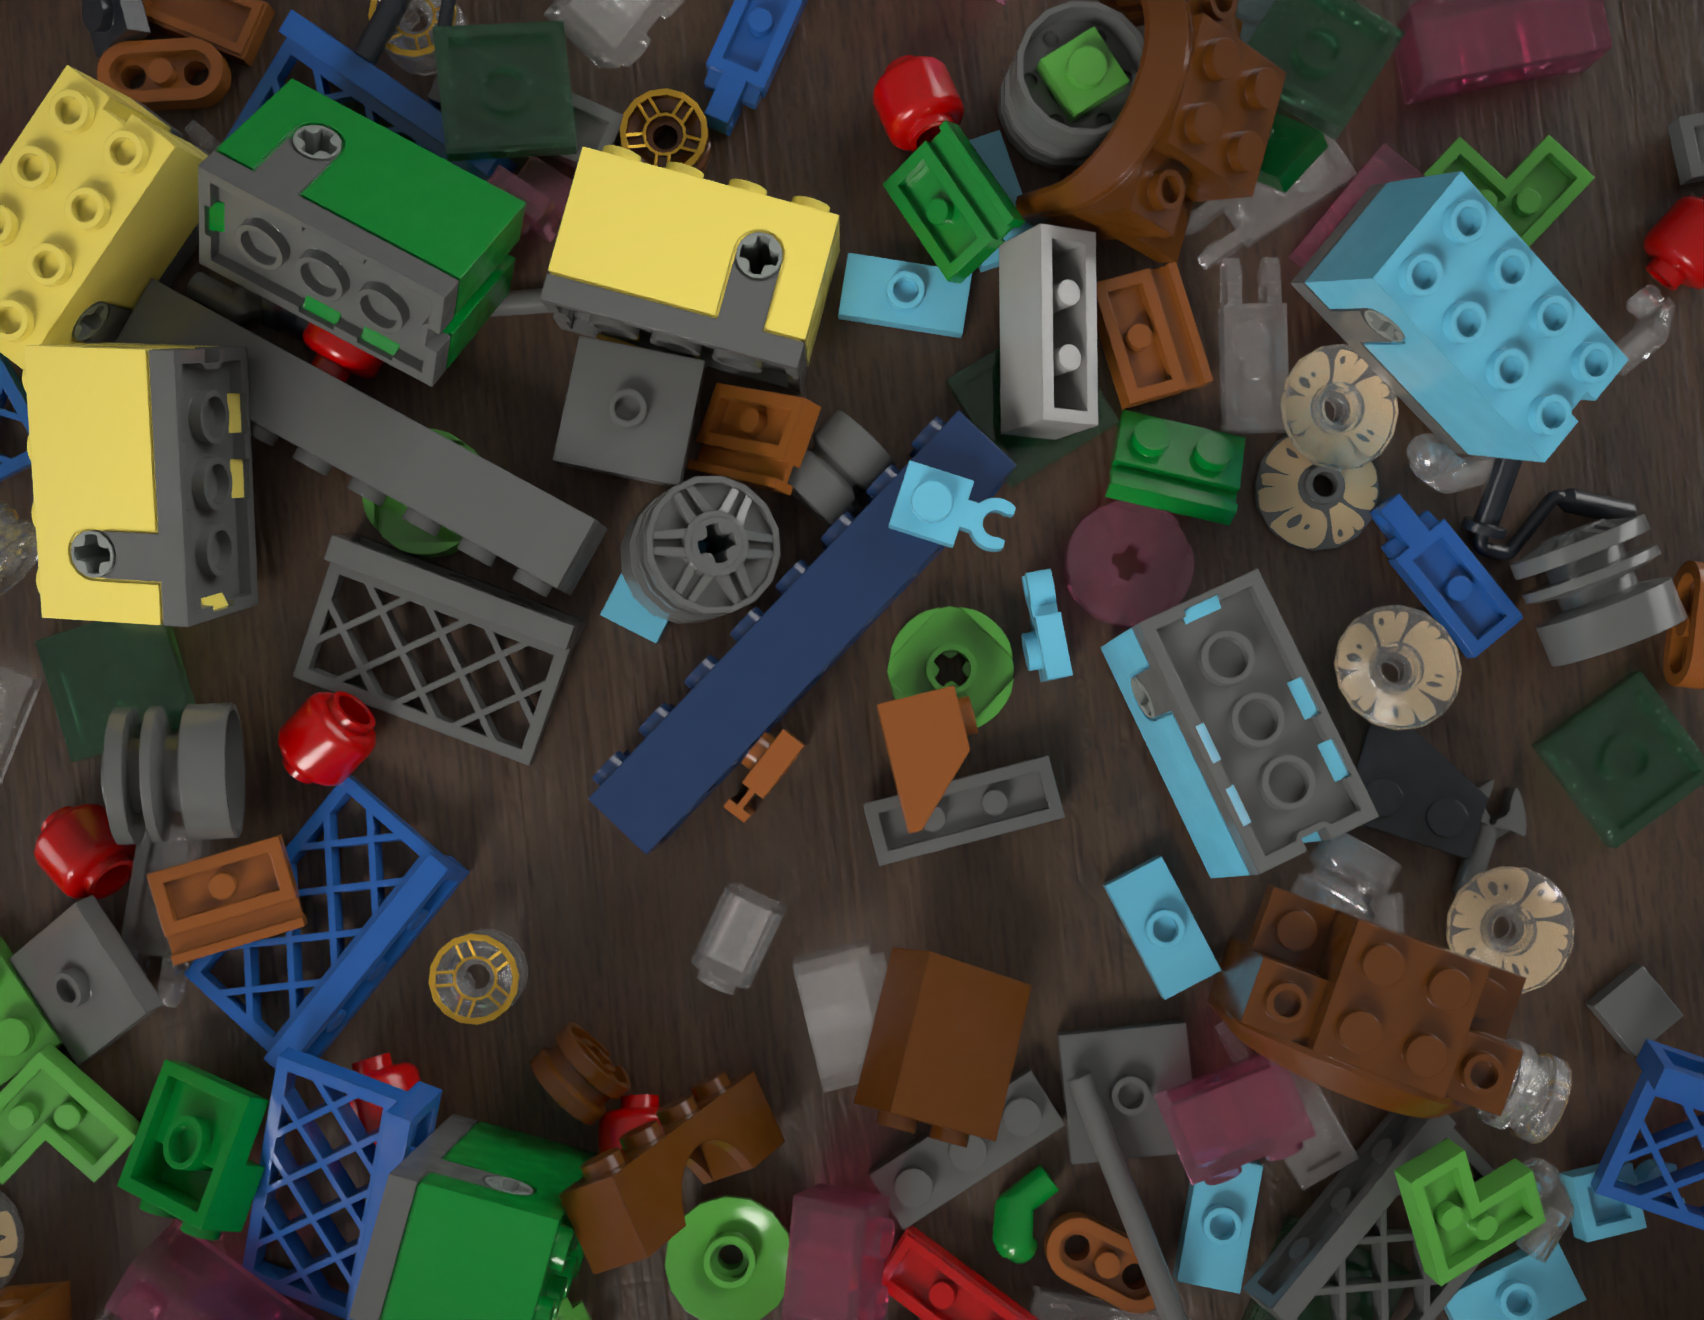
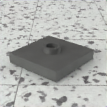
M579 336L553 461L558 465L668 487L681 484L683 482L707 367L704 360Z
M93 895L74 903L9 958L77 1066L98 1055L163 1005L156 990Z
M1183 1020L1056 1032L1069 1160L1072 1165L1098 1162L1067 1083L1069 1078L1087 1071L1092 1073L1125 1159L1200 1152L1186 1022Z

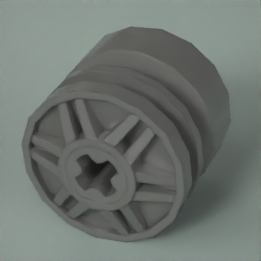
M1069 1L1045 10L1027 28L998 91V118L1007 140L1025 159L1042 167L1053 170L1078 169L1105 139L1126 103L1142 56L1144 40L1141 32L1121 12L1099 2ZM1095 26L1130 82L1122 92L1070 123L1036 71V67L1040 59Z
M696 476L670 488L659 497L645 504L628 523L620 547L622 575L633 597L652 615L676 624L703 623L732 613L755 602L773 581L781 556L779 528L767 504L747 485L724 476ZM704 540V542L714 541L718 553L714 555L711 553L701 554L698 549V542Z
M1644 513L1629 518L1607 520L1602 518L1542 541L1539 546L1525 557L1510 564L1516 580L1546 572L1549 579L1548 582L1522 593L1526 604L1541 603L1555 599L1559 603L1560 611L1536 625V630L1552 667L1579 662L1628 646L1674 627L1688 618L1671 577H1658L1638 582L1634 570L1649 563L1661 554L1658 545L1655 543L1628 552L1625 551L1622 542L1651 529Z
M232 702L187 704L182 713L179 732L173 735L166 710L161 706H149L144 714L143 722L138 710L133 707L113 709L109 715L105 731L104 749L101 758V787L111 834L117 844H140L146 830L152 842H168L173 832L176 813L178 812L182 814L183 823L190 840L240 838L245 816L246 774L241 721L235 704Z

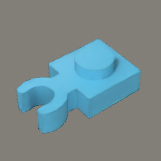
M910 460L888 528L953 548L958 530L969 533L972 541L979 548L989 552H998L1003 549L1005 540L988 535L983 528V519L987 515L994 513L1012 518L1016 507L1011 502L1002 498H989L980 503L968 500L974 484L973 480Z
M1051 568L1025 573V576L1021 578L1031 619L1029 620L1031 632L1023 633L1021 638L1028 671L1038 670L1041 682L1072 676L1073 672L1061 612H1058Z
M1649 1159L1639 1164L1635 1171L1632 1163L1625 1162L1617 1180L1636 1186L1662 1175L1655 1160ZM1665 1162L1669 1172L1677 1170L1675 1164ZM1599 1164L1560 1173L1575 1238L1588 1243L1647 1228L1643 1209L1594 1192L1590 1183ZM1668 1193V1194H1662V1195H1664V1196H1667V1197L1673 1199V1197H1672V1195H1671L1670 1193Z

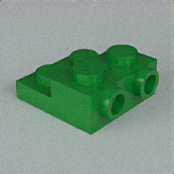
M165 1059L117 1186L139 1197L141 1201L138 1207L141 1210L160 1217L182 1220L180 1230L188 1235L206 1240H219L222 1231L242 1232L265 1169L264 1166L249 1160L248 1157L269 1100L187 1062Z

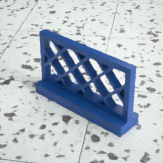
M292 9L279 29V32L287 38L225 138L226 140L285 85L286 78L297 60H300L313 69L317 92L340 104L359 101L364 105L368 119L381 125L379 116L394 125V127L387 128L402 137H411L420 147L433 152L435 155L444 158L494 186L498 182L505 185L518 166L517 163ZM328 81L343 91L330 93Z
M351 775L343 783L336 785L286 847L297 888V863L306 852L325 850L327 886L298 889L299 897L327 894L329 932L301 935L300 928L286 932L285 937L261 939L195 959L184 973L191 982L268 1052L263 1059L274 1069L276 1068L278 1055L287 1047L321 1058L470 873L454 857L442 854ZM353 797L366 809L367 836L338 839L337 814L349 799ZM381 823L393 833L381 834ZM324 831V841L315 842ZM403 841L420 857L403 878L384 880L382 843ZM368 845L370 881L341 884L339 848ZM395 887L385 899L384 888ZM371 890L372 916L362 928L344 930L342 893ZM354 937L353 940L349 943V945L345 948L344 938ZM330 939L331 967L321 979L303 981L301 943ZM286 944L288 982L260 985L259 947ZM243 949L245 987L228 989L210 971L226 951ZM314 987L304 999V988ZM289 990L290 1018L276 1033L262 1020L261 992ZM245 994L246 1005L235 995Z
M1645 1039L1636 1059V1063L1642 1072L1590 1184L1596 1194L1704 1230V1206L1696 1207L1684 1203L1678 1191V1188L1704 1179V1160L1669 1172L1659 1152V1149L1693 1136H1697L1704 1151V1114L1696 1116L1693 1110L1696 1109L1704 1112V1058ZM1655 1096L1681 1104L1688 1118L1686 1121L1652 1134L1644 1121ZM1640 1130L1643 1137L1635 1140ZM1648 1153L1652 1154L1662 1175L1636 1186L1617 1180L1625 1162ZM1670 1192L1673 1199L1662 1194Z
M287 1047L277 1057L259 1163L265 1169L253 1199L240 1277L345 1320H353L349 1318L388 1175L434 1132L442 1089L418 1081L411 1089L405 1091L291 1047ZM296 1075L312 1080L325 1102L308 1110L294 1087ZM359 1098L383 1107L380 1127L367 1133L349 1102ZM332 1111L350 1140L335 1149H332L314 1120ZM296 1128L315 1157L300 1166L285 1144L286 1133ZM355 1151L371 1175L369 1183L359 1188H356L339 1160ZM319 1168H322L339 1196L325 1204H322L305 1176ZM286 1184L305 1212L291 1220L288 1219L275 1198L276 1189ZM346 1207L360 1230L359 1238L346 1243L329 1215ZM310 1223L329 1251L315 1258H312L296 1232L297 1229ZM278 1239L295 1267L287 1270L264 1261L267 1243ZM336 1262L350 1285L348 1294L330 1287L320 1269Z

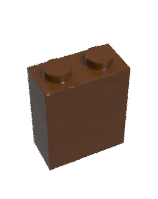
M892 947L854 1104L879 1110L876 1124L915 1134L918 1121L930 1124L931 1129L928 1138L967 1148L970 1135L996 1141L1032 985L931 951Z

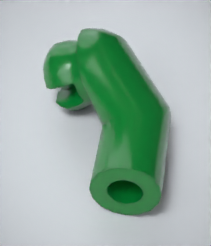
M1041 1164L1003 1192L994 1204L993 1242L997 1252L1002 1257L1008 1258L1016 1264L1026 1263L1037 1251V1241L1033 1239V1211L1059 1191L1058 1186Z

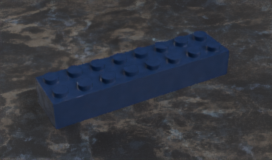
M959 410L947 423L939 416L934 418L912 442L911 446L914 449L909 454L912 458L911 461L973 480L974 484L968 500L977 503L993 498L1006 484L1017 466ZM894 464L886 468L866 491L869 496L865 501L869 505L856 518L848 511L845 512L822 536V548L825 551L810 566L803 559L799 560L777 583L775 588L781 597L764 614L756 606L731 631L730 636L737 643L719 661L710 654L692 671L684 681V684L691 691L676 707L665 702L647 718L638 729L645 737L642 743L632 753L628 750L624 753L620 750L617 751L592 777V780L600 787L588 800L646 855L665 843L742 762L759 738L765 732H770L946 547L888 528L908 464L901 471Z

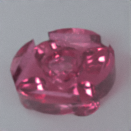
M1121 500L1099 507L1077 525L1069 538L1064 557V571L1068 581L1069 594L1095 619L1113 626L1133 627L1150 617L1177 606L1182 601L1190 587L1194 573V554L1191 544H1187L1185 534L1178 527L1180 523L1168 511ZM1127 546H1132L1138 549L1137 560L1145 563V571L1143 574L1133 573L1127 581L1118 576L1119 568L1112 565L1113 554L1122 555L1126 551Z

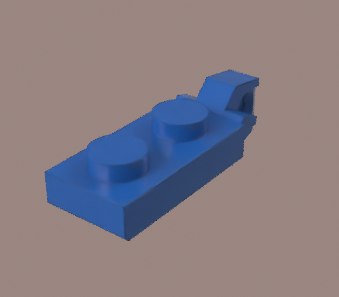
M734 0L706 62L707 76L703 85L705 89L714 92L704 113L708 120V128L730 137L742 112L743 105L754 110L757 109L761 98H765L808 0Z
M1400 494L1388 497L1370 512L1373 521L1384 536L1389 539L1381 546V549L1389 558L1388 562L1466 658H1476L1523 619L1521 612L1445 519L1437 520L1428 510L1423 511L1417 516Z

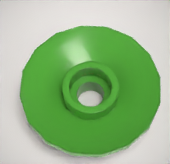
M723 1195L701 1201L684 1215L686 1226L668 1241L665 1270L670 1290L686 1312L699 1320H760L779 1305L791 1284L794 1253L787 1229L772 1210L752 1198ZM729 1244L735 1245L742 1251L743 1258L736 1264H728L721 1259L720 1249Z

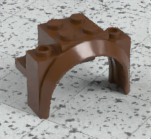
M1097 0L1103 5L1121 12L1135 27L1145 25L1143 51L1134 84L1116 122L1094 153L1077 170L1062 181L1018 195L1015 202L1016 208L1024 220L1034 227L1042 223L1096 232V241L1117 239L1157 263L1178 262L1194 202L1253 197L1287 73L1239 39L1244 23L1235 16L1239 0Z
M1268 884L1248 942L1232 936L1229 937L1219 965L1221 971L1217 972L1207 999L1209 1005L1238 1039L1274 1063L1311 1082L1387 1111L1412 1117L1432 1119L1473 1106L1498 1116L1502 1115L1524 1052L1504 1040L1526 977Z

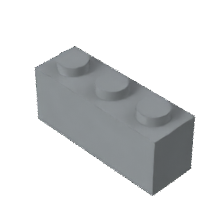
M1040 223L1004 242L999 247L1001 434L1055 440L1098 426L1096 232Z

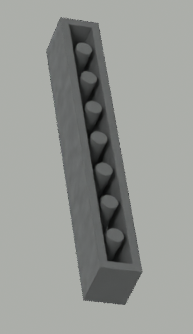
M151 278L115 343L247 347L251 436L274 447L279 436L295 444L298 448L292 456L293 459L326 477L329 475L332 467L335 466L353 476L346 488L381 507L387 496L407 506L402 519L435 537L442 526L463 537L457 549L492 567L497 556L518 567L512 578L513 580L546 598L553 587L570 596L572 595L608 530L587 514Z

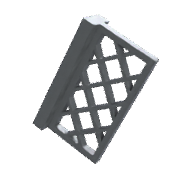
M350 532L332 535L324 560L329 561L330 564L292 677L335 693L337 691L350 693L366 705L525 765H531L537 754L573 648L579 644L587 620L424 558L408 554L360 534ZM348 577L364 583L377 609L349 621L338 600L344 578ZM383 591L400 598L388 603ZM412 601L425 607L436 631L408 644L392 610ZM442 613L457 618L459 621L447 626ZM381 616L396 650L368 662L352 628ZM332 617L337 627L327 632ZM473 624L485 630L496 654L466 666L451 632L465 625ZM341 634L357 668L340 676L316 668L315 665L323 642ZM500 635L519 643L506 648ZM440 638L456 672L427 685L411 650ZM531 646L554 655L546 680L526 689L510 654ZM400 656L416 690L396 698L383 693L372 669ZM499 660L515 694L486 707L470 673ZM361 675L365 686L349 679ZM459 678L475 712L459 720H454L441 714L431 691ZM542 690L535 709L529 695ZM419 696L424 708L408 701ZM519 701L530 724L523 745L502 738L489 713ZM479 719L484 731L467 724Z
M1390 1111L1243 1287V1290L1277 1320H1298L1297 1317L1311 1300L1319 1295H1330L1331 1320H1347L1346 1293L1372 1291L1373 1320H1389L1388 1289L1414 1287V1308L1404 1320H1435L1480 1263L1443 1286L1437 1284L1424 1273L1411 1227L1387 1229V1208L1398 1195H1401L1394 1169L1447 1138L1465 1150L1470 1170L1476 1175L1472 1176L1474 1182L1488 1175L1494 1169L1453 1128L1456 1123L1449 1115L1429 1119ZM1413 1240V1273L1388 1275L1387 1242ZM1371 1244L1372 1277L1346 1279L1345 1259L1357 1245Z

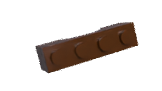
M720 1071L696 1082L690 1087L693 1096L687 1095L676 1099L655 1112L659 1122L653 1120L623 1134L619 1138L622 1149L616 1147L587 1160L580 1166L583 1177L561 1192L559 1197L572 1227L575 1229L576 1236L593 1274L650 1257L686 1226L682 1205V1180L685 1166L703 1184H707L755 1168L785 1143L754 1071L732 1079L728 1078L726 1071Z

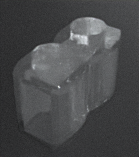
M730 881L728 886L724 888L691 958L692 964L700 969L697 978L704 984L731 995L736 987L749 989L787 910L786 906L741 883Z

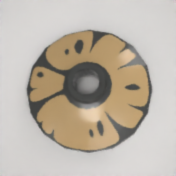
M1316 427L1321 432L1327 434L1339 432L1325 427ZM1305 430L1295 436L1288 434L1276 441L1259 462L1253 484L1256 509L1268 530L1287 545L1311 552L1336 549L1358 537L1371 521L1372 516L1370 512L1376 508L1380 495L1377 469L1371 459L1364 457L1348 439L1347 441L1354 455V465L1352 467L1338 468L1336 467L1334 454L1332 465L1327 466L1314 462L1299 450L1297 443ZM1320 443L1315 446L1314 451L1316 455L1319 454ZM1316 475L1326 476L1332 483V491L1328 497L1319 496L1314 491L1313 480Z

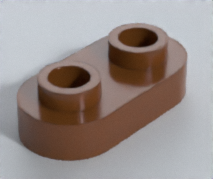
M200 38L138 40L120 42L108 48L98 62L97 79L99 82L145 105L151 111L198 109L213 106L225 97L231 85V70L228 62L212 44ZM202 70H208L206 81L200 85H193L192 81L195 74ZM139 74H146L144 84L137 89H131L133 78Z
M1689 560L1681 565L1673 581L1688 618L1680 624L1667 629L1663 671L1669 685L1700 690L1704 688V562Z
M1082 1212L1065 1213L1057 1217L1050 1224L1044 1237V1252L1052 1270L1061 1279L1130 1313H1145L1156 1308L1143 1275L1134 1283H1128L1122 1279L1123 1271L1128 1265L1138 1264L1126 1233ZM1072 1235H1082L1087 1240L1084 1250L1078 1254H1070L1064 1249L1066 1240Z

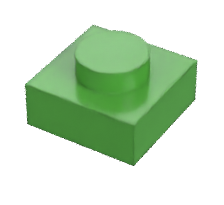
M1095 26L1040 59L1036 67V71L1070 123L1122 92L1130 82Z

